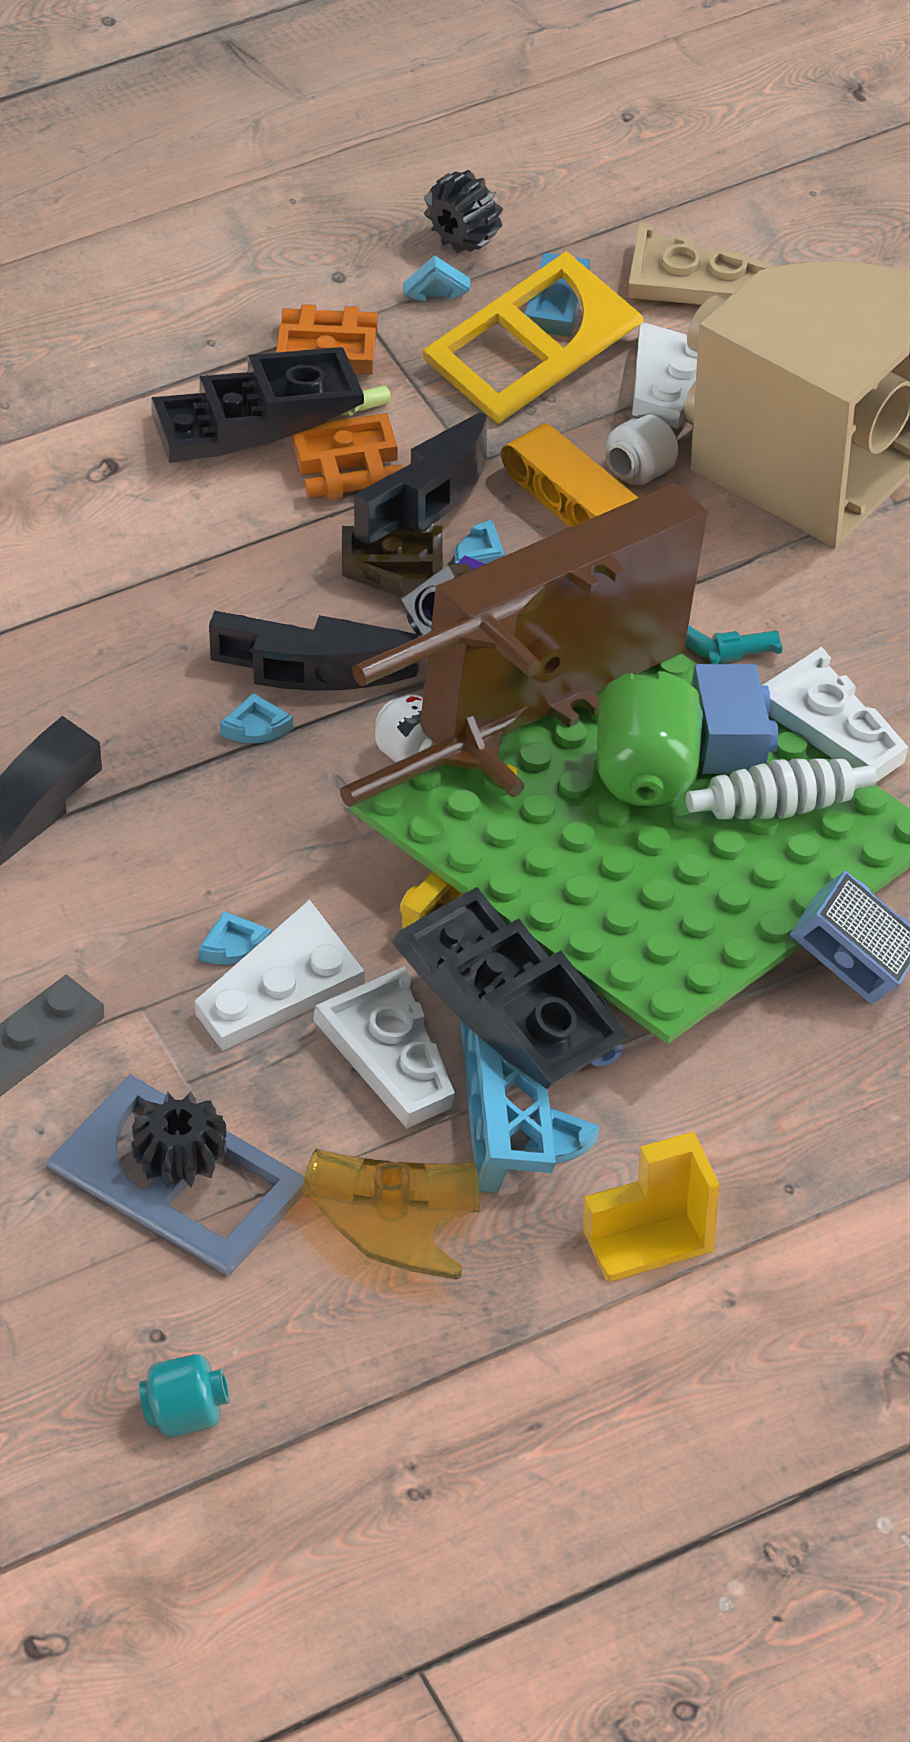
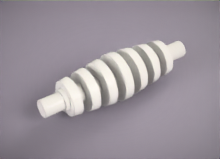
M785 759L773 760L768 765L762 763L752 766L749 772L746 769L733 771L729 777L725 774L713 777L708 789L688 791L686 793V806L690 813L711 810L717 819H732L734 815L738 819H752L755 814L759 819H772L775 813H777L779 819L794 816L795 812L797 814L811 812L814 807L818 809L829 807L834 801L836 803L850 801L855 789L876 786L877 773L873 765L852 768L846 759H831L829 763L826 759H811L809 763L805 759H791L789 763Z

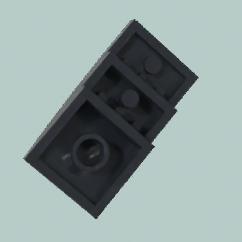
M343 347L248 355L247 372L200 376L199 393L151 397L152 417L169 463L222 456L270 444L319 426L364 404V393Z
M478 887L400 930L391 941L430 989L472 1031L508 1062L546 1089H549L622 1044L629 1037L561 950L549 957L519 918L507 925Z

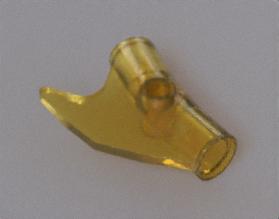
M317 1148L313 1151L304 1178L303 1196L312 1199L332 1225L366 1257L421 1274L454 1280L462 1276L461 1264L436 1246L432 1239L441 1227L466 1213L480 1212L476 1162H396L350 1156Z

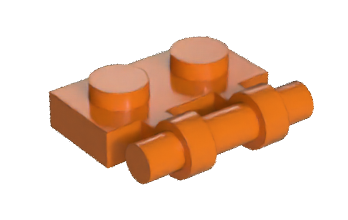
M302 304L301 309L282 308L276 352L343 347L355 374L373 375L376 331H378V312H362L358 306H345L344 311L317 310V306L312 304Z
M388 413L325 422L291 436L301 475L321 472V477L304 479L307 499L326 496L327 501L342 499L343 493L361 491L403 468L402 464L383 467L385 462L398 461V446ZM365 467V470L339 473L340 469Z

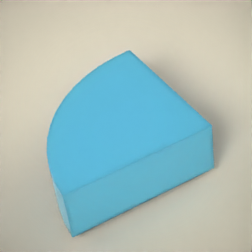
M435 255L403 283L404 295L419 301H427L426 297H444L448 295L449 299H454L471 289L468 276Z
M493 520L479 523L470 529V534L459 545L457 544L455 548L454 565H457L464 555L484 564L505 556Z
M254 693L220 722V735L241 743L269 742L293 730V716Z
M224 911L198 948L199 961L217 965L237 964L272 933V929Z
M550 1108L556 1163L572 1160L584 1154L595 1144L599 1138V1125ZM530 1138L525 1151L539 1153L538 1144Z

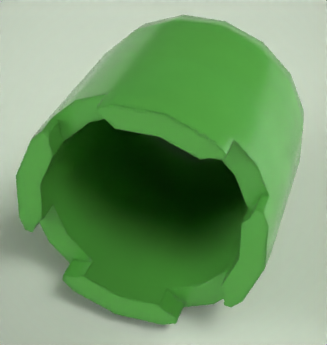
M659 671L657 679L640 678L634 680V674L627 673L608 683L599 695L597 714L598 771L604 786L621 801L634 806L644 807L666 805L683 796L695 782L699 763L703 711L699 704L698 691L685 679Z

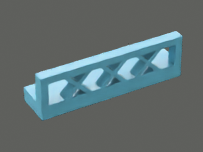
M460 1019L476 1191L498 1193L507 1170L552 1173L556 1164L548 1089L508 1062ZM514 1085H517L533 1099V1105L524 1112L505 1096V1092ZM521 1129L538 1144L539 1153L511 1150L510 1137Z

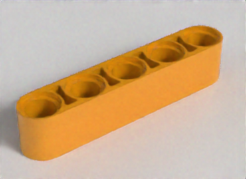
M540 424L506 444L501 449V460L509 476L569 527H573L638 499L635 494L549 424Z

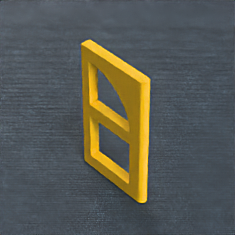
M565 251L423 349V359L495 423L500 424L641 325L644 319L636 309L569 252ZM561 278L573 289L583 311V320L578 333L564 348L518 309ZM497 322L543 361L499 393L453 354Z

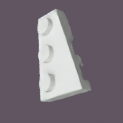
M643 322L639 326L632 415L652 414L663 419L669 426L678 429L684 421L682 415L684 401L696 380L698 353L689 349L686 334Z
M822 647L763 684L768 686L770 691L769 716L792 732L802 735L807 742L831 758L846 759L852 768L873 765L877 773V781L905 763L908 746L875 708L865 707L854 695L856 686L846 675L839 677L829 666L831 657Z
M309 899L195 1000V1015L219 1048L224 1051L314 1009L315 1005L365 984V973Z
M406 966L315 1005L313 1021L407 1129L451 1109L455 1093L437 1046L431 1043L424 1026L425 1015L420 1002H415L410 990L411 979Z

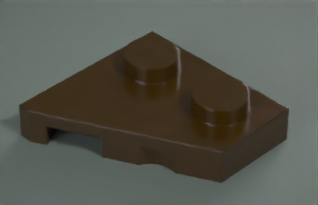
M431 525L419 533L406 526H402L369 545L354 537V526H342L343 577L404 598L443 569L442 525Z

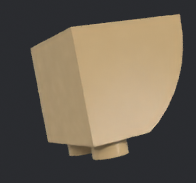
M843 261L804 262L781 265L759 270L727 300L714 295L700 306L691 321L687 334L689 349L698 353L696 380L686 396L682 411L683 419L693 425L690 470L827 545L836 548L910 477V272L882 265Z

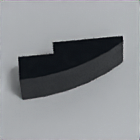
M61 716L42 732L0 775V866L66 814L65 799L102 771L100 741L64 716Z

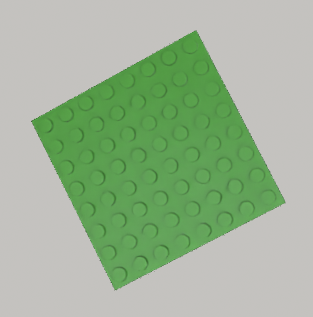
M681 653L634 675V680L640 678L657 679V673L662 671L683 678L691 685L694 665L697 663ZM603 690L595 693L598 696V698ZM583 707L572 708L579 715L578 724L571 727L548 714L501 738L498 757L506 765L510 764L517 768V776L525 784L522 793L516 797H511L479 769L443 764L349 807L350 812L462 894L478 887L507 925L519 918L549 957L561 950L591 989L666 1044L672 1042L801 948L802 945L789 935L818 890L846 870L856 880L864 883L871 893L875 894L910 868V808L878 786L855 789L850 801L836 803L834 801L829 807L821 809L814 807L811 812L797 814L795 812L794 816L779 819L777 813H775L772 819H759L756 814L752 819H738L735 815L732 819H717L711 810L690 813L686 806V793L669 804L655 807L634 806L621 801L604 786L599 775L597 766V715L594 716ZM768 715L769 721H776ZM776 721L778 727V746L776 752H769L767 765L773 760L785 759L788 763L791 759H805L808 763L811 759H826L828 763L833 759L807 742L802 735L792 732ZM699 759L695 782L688 791L708 789L711 779L723 774H702Z

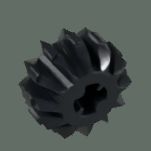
M470 170L462 173L455 171L452 174L444 175L436 181V184L431 187L429 193L424 196L425 203L428 206L424 215L433 224L430 231H437L441 236L442 245L451 244L457 253L464 250L472 252L475 249H481L490 242V239L503 226L499 218L503 208L495 203L494 196L496 192H490L486 188L484 177L476 179Z
M167 1091L163 1104L147 1101L143 1110L144 1115L134 1117L132 1125L134 1141L131 1142L133 1157L136 1158V1163L142 1164V1169L147 1179L162 1175V1181L169 1188L176 1179H184L192 1187L195 1175L197 1174L212 1178L213 1172L216 1169L215 1164L224 1162V1157L227 1153L225 1140L227 1137L226 1123L223 1121L222 1115L216 1114V1108L213 1107L212 1101L207 1100L197 1103L191 1091L183 1100H175Z

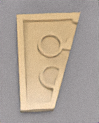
M639 221L629 279L628 298L702 305L708 298L714 295L727 300L759 270L776 266L724 248L711 252L694 246V238L678 233L675 239L655 233V225Z

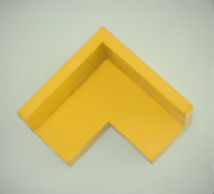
M694 1131L640 1146L638 1181L584 1196L583 1232L607 1281H616L714 1252L719 1182Z

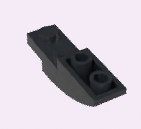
M479 412L411 448V464L355 493L354 537L369 545L404 525L419 533L452 511L469 494L483 472L487 458V415Z
M215 610L209 623L210 659L212 661L253 668L254 684L309 691L359 689L413 678L417 676L419 670L418 661L364 686L356 682L352 672L354 665L418 638L419 634L322 615H319L314 629Z

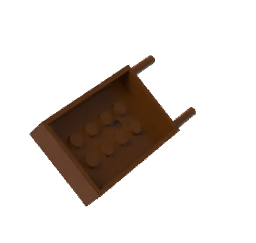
M672 483L436 585L431 632L354 665L352 669L356 682L364 686L428 657L420 725L423 733L435 745L341 787L340 795L343 802L349 807L354 806L443 764L479 769L511 797L520 795L525 787L524 782L498 757L502 737L548 714L569 727L578 724L579 715L572 708L583 707L594 716L597 715L599 698L595 693L605 689L608 683L627 673L636 675L684 653L708 511L678 485Z

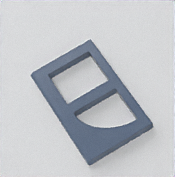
M129 1074L54 1152L47 1162V1168L226 1276H230L309 1189V1179L227 1131V1137L225 1138L227 1153L225 1157L274 1186L226 1239L222 1238L169 1206L175 1197L188 1185L184 1179H176L167 1188L162 1181L161 1175L156 1177L145 1190H142L123 1171L117 1156V1146L125 1122L138 1105L145 1109L147 1101L163 1104L166 1096Z

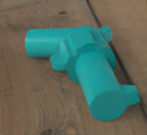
M689 625L685 647L701 657L709 659L710 664L738 662L742 660L744 655L771 651L780 654L783 651L780 635L777 630L740 636L737 631L715 633L711 639Z

